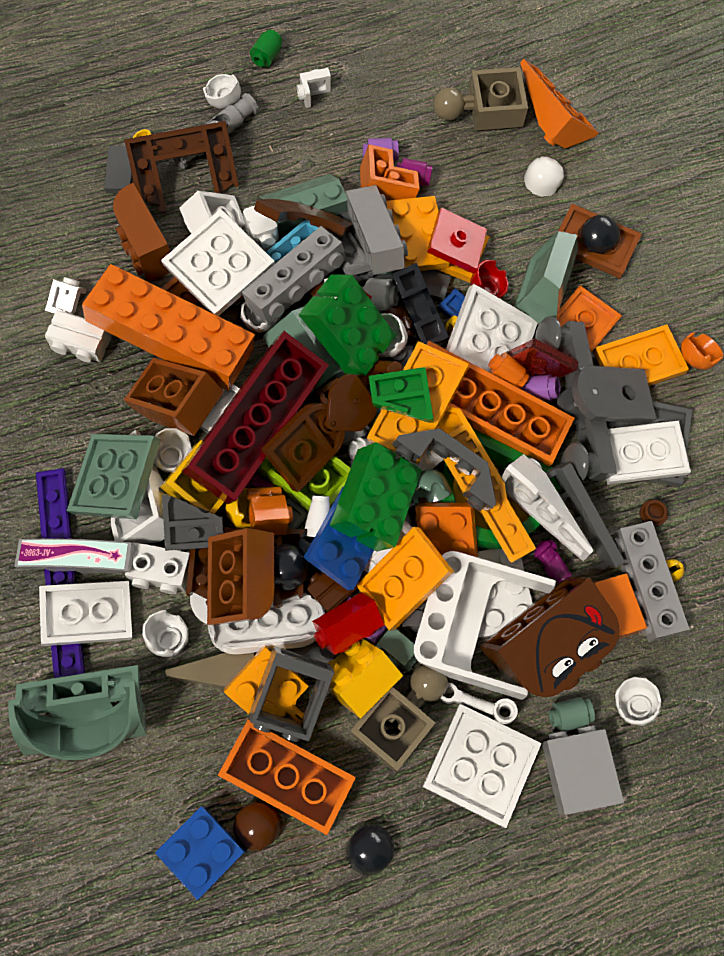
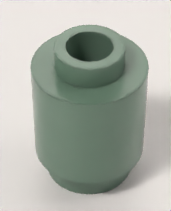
M581 697L554 702L552 709L548 711L552 727H556L559 732L587 727L589 723L595 721V712L591 701Z

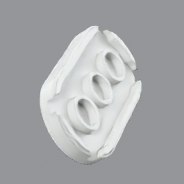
M303 593V598L301 599L296 595L282 601L283 606L278 609H274L272 603L267 614L259 619L215 626L208 625V631L213 644L219 650L228 654L255 653L264 645L271 651L274 646L282 649L299 648L316 641L314 633L317 631L312 621L324 615L325 611L319 602L312 599L310 595Z

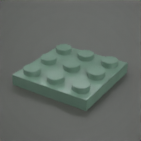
M92 434L67 511L74 515L137 520L161 440L150 435Z

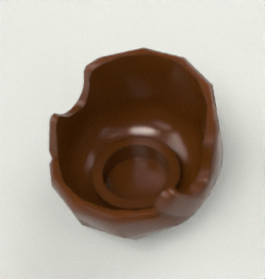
M262 801L251 802L244 806L235 816L233 833L236 841L245 850L253 852L264 850L279 837L282 819L277 808Z

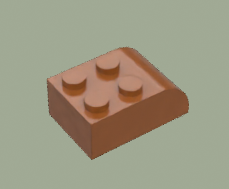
M131 183L122 188L115 196L113 210L119 225L115 229L126 255L130 256L132 260L131 263L137 275H143L145 280L150 283L171 273L161 261L170 253V250L134 183Z
M153 357L123 401L136 412L155 423L169 428H178L187 434L195 436L224 391L207 372Z
M245 528L208 537L207 625L215 626L255 620L266 615L274 599V533Z

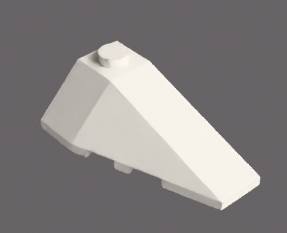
M197 191L180 207L184 222L191 234L219 209L223 210L241 229L245 224L244 217L234 195Z
M134 430V431H133L132 433H130L129 435H141V434H140L139 431ZM153 464L137 520L111 518V528L115 541L150 544L164 540L162 494L167 493L159 488L164 482L155 464Z
M524 454L512 462L505 469L501 477L505 483L506 495L578 558L584 561L594 550L547 474L542 470L541 465L535 459L528 458Z

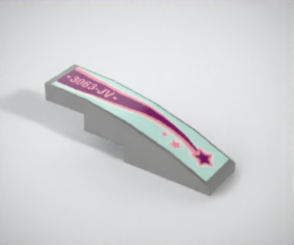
M19 539L14 567L21 570L47 569L52 572L77 571L82 574L131 572L135 544L85 539Z

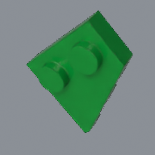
M426 367L369 376L374 407L427 423H434Z

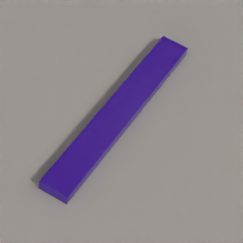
M62 468L37 472L36 482L41 539H72L70 512L67 511L69 499L66 471ZM44 569L46 586L77 584L76 571L52 572ZM83 643L51 646L54 678L85 673Z

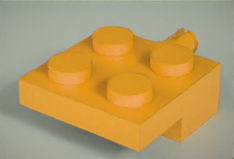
M265 645L223 689L224 693L248 714L272 652ZM278 666L262 711L281 717L287 714L294 721L301 723L304 713L295 704L297 699L309 687L307 681L297 672Z

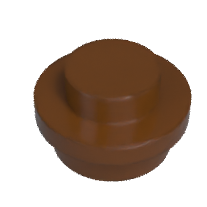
M652 499L642 504L639 515L644 523L652 521L654 527H658L667 520L668 511L661 501Z

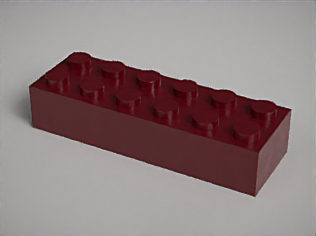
M283 331L270 345L181 472L226 504L236 501L266 457L261 449L296 414L329 364L287 332Z

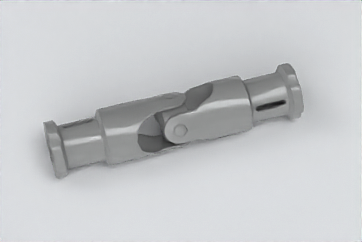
M244 93L241 100L234 105L227 106L206 124L226 121L227 131L230 134L241 126L243 120L248 116L257 114L259 107L250 94ZM204 153L173 158V160L179 167L184 169L190 160L196 156L200 157Z

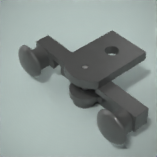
M548 316L540 322L537 328L536 346L543 356L550 357L556 352H561L563 360L569 359L562 364L567 389L559 395L554 407L575 418L572 424H575L578 442L571 443L564 450L561 464L571 463L581 482L585 478H588V481H604L617 474L606 421L650 423L656 419L645 369L594 366L584 322L568 321L561 327L557 318ZM622 390L627 393L629 400L624 397Z

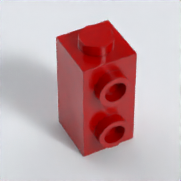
M362 592L312 621L317 631L314 633L316 642L322 649L327 648L334 655L347 651L351 648L352 644L362 638L372 636L377 629L385 625L375 600Z

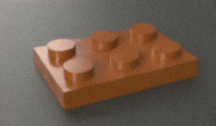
M571 204L558 231L577 235L578 252L575 259L621 279L642 233L616 223L620 229L621 236L615 248L604 254L588 252L585 244L578 241V230L587 219L598 214Z

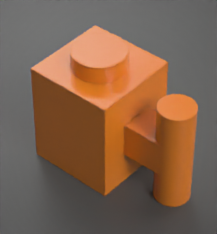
M281 486L247 488V499H251L248 510L250 528L273 532L274 535H286L288 523H292L293 512L291 506H287L285 495H282Z

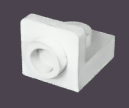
M64 277L63 281L53 280L45 310L52 313L59 310L75 315L80 293L86 294L87 289L79 286L80 281Z

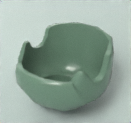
M433 469L422 470L412 500L417 504L418 499L423 497L428 503H436L448 497L452 490L441 472Z

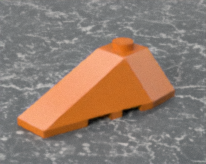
M522 59L520 64L538 124L545 132L544 139L552 146L558 144L563 148H568L596 137L599 132L581 112L578 113L570 106L571 102L569 99L555 89L556 86L538 67Z

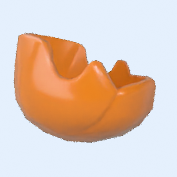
M695 332L686 336L681 343V353L686 363L698 370H708L723 359L724 354L721 348L708 335L701 334L693 337L695 335Z

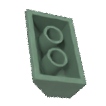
M331 174L260 197V200L281 199L324 210L336 216H340V213L348 211L346 193L338 178ZM305 219L277 221L279 240Z
M302 307L290 312L263 336V339L270 347L273 341L285 331L329 364L305 399L307 400L314 397L317 390L337 377L340 379L346 373L343 372L298 315L304 308Z

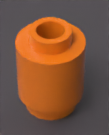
M506 352L501 355L496 354L488 364V367H490L489 373L519 389L525 385L529 378L526 368Z

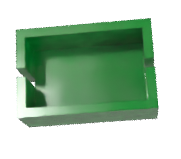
M330 275L317 291V294L321 297L313 296L298 315L344 373L366 376L379 359L377 353L383 354L396 337V334L353 275Z
M374 442L357 450L330 527L350 538L357 536L356 541L378 552L396 547L422 469L402 457L395 459L397 454Z

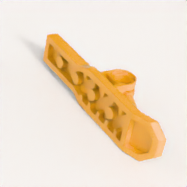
M448 407L437 429L443 430L488 462L496 504L490 510L485 511L482 509L479 512L483 515L509 562L513 563L536 550V547L507 500L504 481L461 409ZM449 457L443 458L462 492H464L474 478V475L464 474L457 469L456 462Z

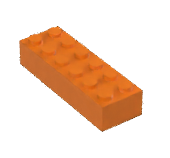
M112 264L108 266L82 303L86 322L165 361L207 372L220 388L228 392L254 350L255 334Z
M428 341V346L469 364V369L449 407L461 409L473 429L550 467L575 418Z

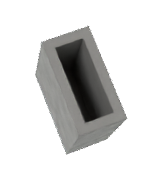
M595 725L577 729L578 735L567 736L566 731L549 734L550 740L542 742L559 815L624 803L605 729L596 731Z

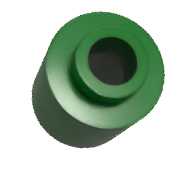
M269 29L263 32L251 48L250 56L257 66L269 67L281 50L282 38L276 31Z

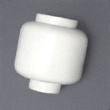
M370 278L366 281L365 286L361 287L372 296L371 301L380 313H385L388 308L398 305L399 289L391 279Z

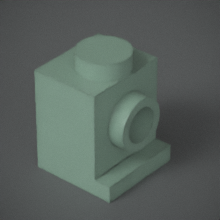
M397 629L388 630L375 645L387 655L396 667L398 666L402 670L405 669L409 672L417 662L414 656V643Z

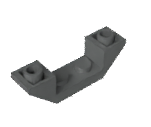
M434 429L399 435L392 443L397 448L395 452L408 461L410 459L416 461L421 457L428 445H432V450L438 456L445 459L449 457L457 463L456 467L466 475H474V478L462 494L468 498L467 503L478 511H482V509L487 511L495 506L496 500L488 462L443 430Z

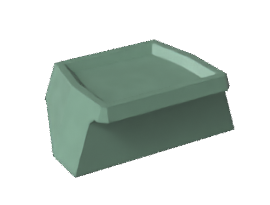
M558 231L536 251L529 261L514 307L526 312L538 324L548 316L557 318L578 252L577 235Z

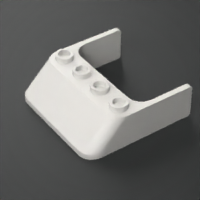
M449 551L444 553L442 557L453 569L454 573L427 599L414 644L415 658L419 663L449 678L523 700L528 695V691L525 688L472 673L471 660L490 590L497 582L506 581L544 593H550L554 589L556 581L460 552Z

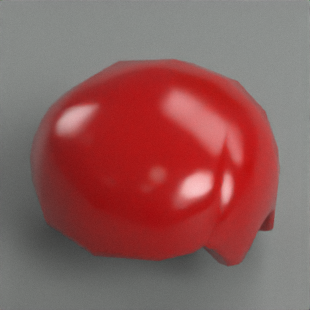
M483 260L478 264L477 270L470 279L471 285L475 284L499 299L507 294L509 282L506 277V271L499 270L496 267L495 260Z

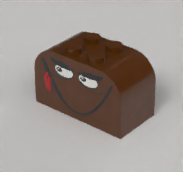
M566 577L550 593H546L480 645V648L506 683L525 688L528 693L536 696L552 697L564 690L572 689L580 682L579 678L584 673L591 672L602 664L601 659L613 650L618 641L619 622L616 614L590 577Z

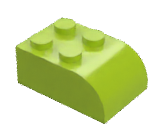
M334 455L299 492L293 491L267 457L259 466L258 473L262 478L276 485V487L281 486L282 493L286 497H289L305 511L309 512L312 496L330 497V508L332 507L340 490L345 485L351 468Z

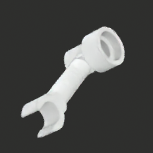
M448 683L447 688L454 691V696L452 698L444 696L440 698L447 704L455 702L494 715V718L501 724L512 723L518 712L516 704L510 699H500L493 703L458 690L452 683ZM507 709L510 716L502 717L499 711Z

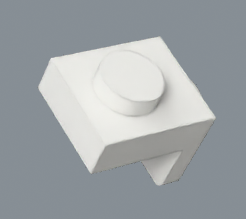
M328 68L300 73V84L296 85L299 100H304L306 108L311 107L310 96L331 92V75Z

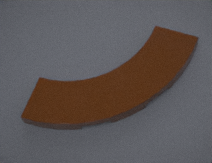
M261 199L256 201L254 207L256 212L275 222L297 221L298 218L307 219L311 225L316 227L322 226L327 231L339 236H344L351 232L353 223L339 216L293 201Z

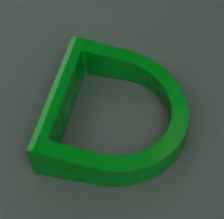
M473 429L495 467L505 471L512 462L523 455V453ZM537 461L541 465L542 470L544 472H547L550 469H552L551 467ZM446 464L442 474L447 479L452 491L448 497L438 501V503H456L453 492L454 476ZM553 476L550 478V481L558 492L560 486ZM530 516L522 525L529 537H531L539 528L540 523ZM476 525L478 547L502 549L491 530Z

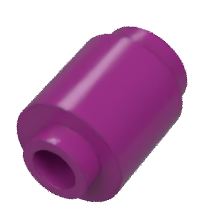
M403 158L402 163H397L399 168L418 171L419 187L422 188L423 185L429 186L433 166L427 165V162L407 158Z

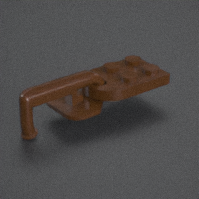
M377 360L366 376L343 375L329 389L328 404L311 403L304 406L261 449L293 491L299 492L338 452L343 444L345 431H362L373 420L377 407L373 406L372 396L366 389L370 384L369 376L402 371V365L399 362Z

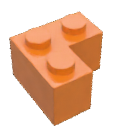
M368 144L360 166L361 188L376 185L380 195H385L386 201L416 198L420 189L418 171L395 167L393 149Z

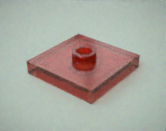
M535 338L506 352L526 368V373L531 376L551 374L552 377L559 378L576 371L578 366L577 360Z

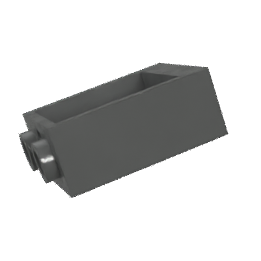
M274 646L249 712L250 722L254 724V728L266 733H270L271 730L281 732L284 738L299 742L300 739L309 741L334 674L331 665ZM278 666L317 679L301 723L262 711Z

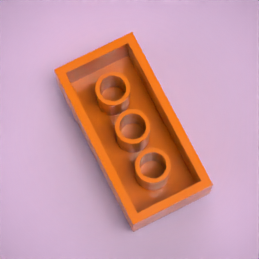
M247 720L218 776L328 835L356 777L272 732L266 733L254 728V724Z

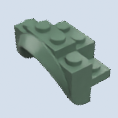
M138 665L16 684V699L8 700L12 736L24 756L41 753L62 760H84L100 756L119 746L120 743L128 738L147 735L146 713L141 698L140 670ZM48 712H50V714H51L52 717L44 716V715H40V714H41V713H48Z

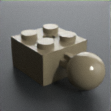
M521 67L473 70L468 89L469 95L463 96L455 88H444L434 98V111L443 120H454L462 114L463 110H472L475 131L523 127L528 110Z
M423 664L418 666L412 673L410 679L412 690L406 697L392 687L350 730V735L395 773L435 724L431 718L420 710L421 706L425 701L431 702L440 699L448 687L447 676ZM387 722L391 725L393 722H396L398 724L396 730L399 734L388 735L386 733L387 727L384 724Z

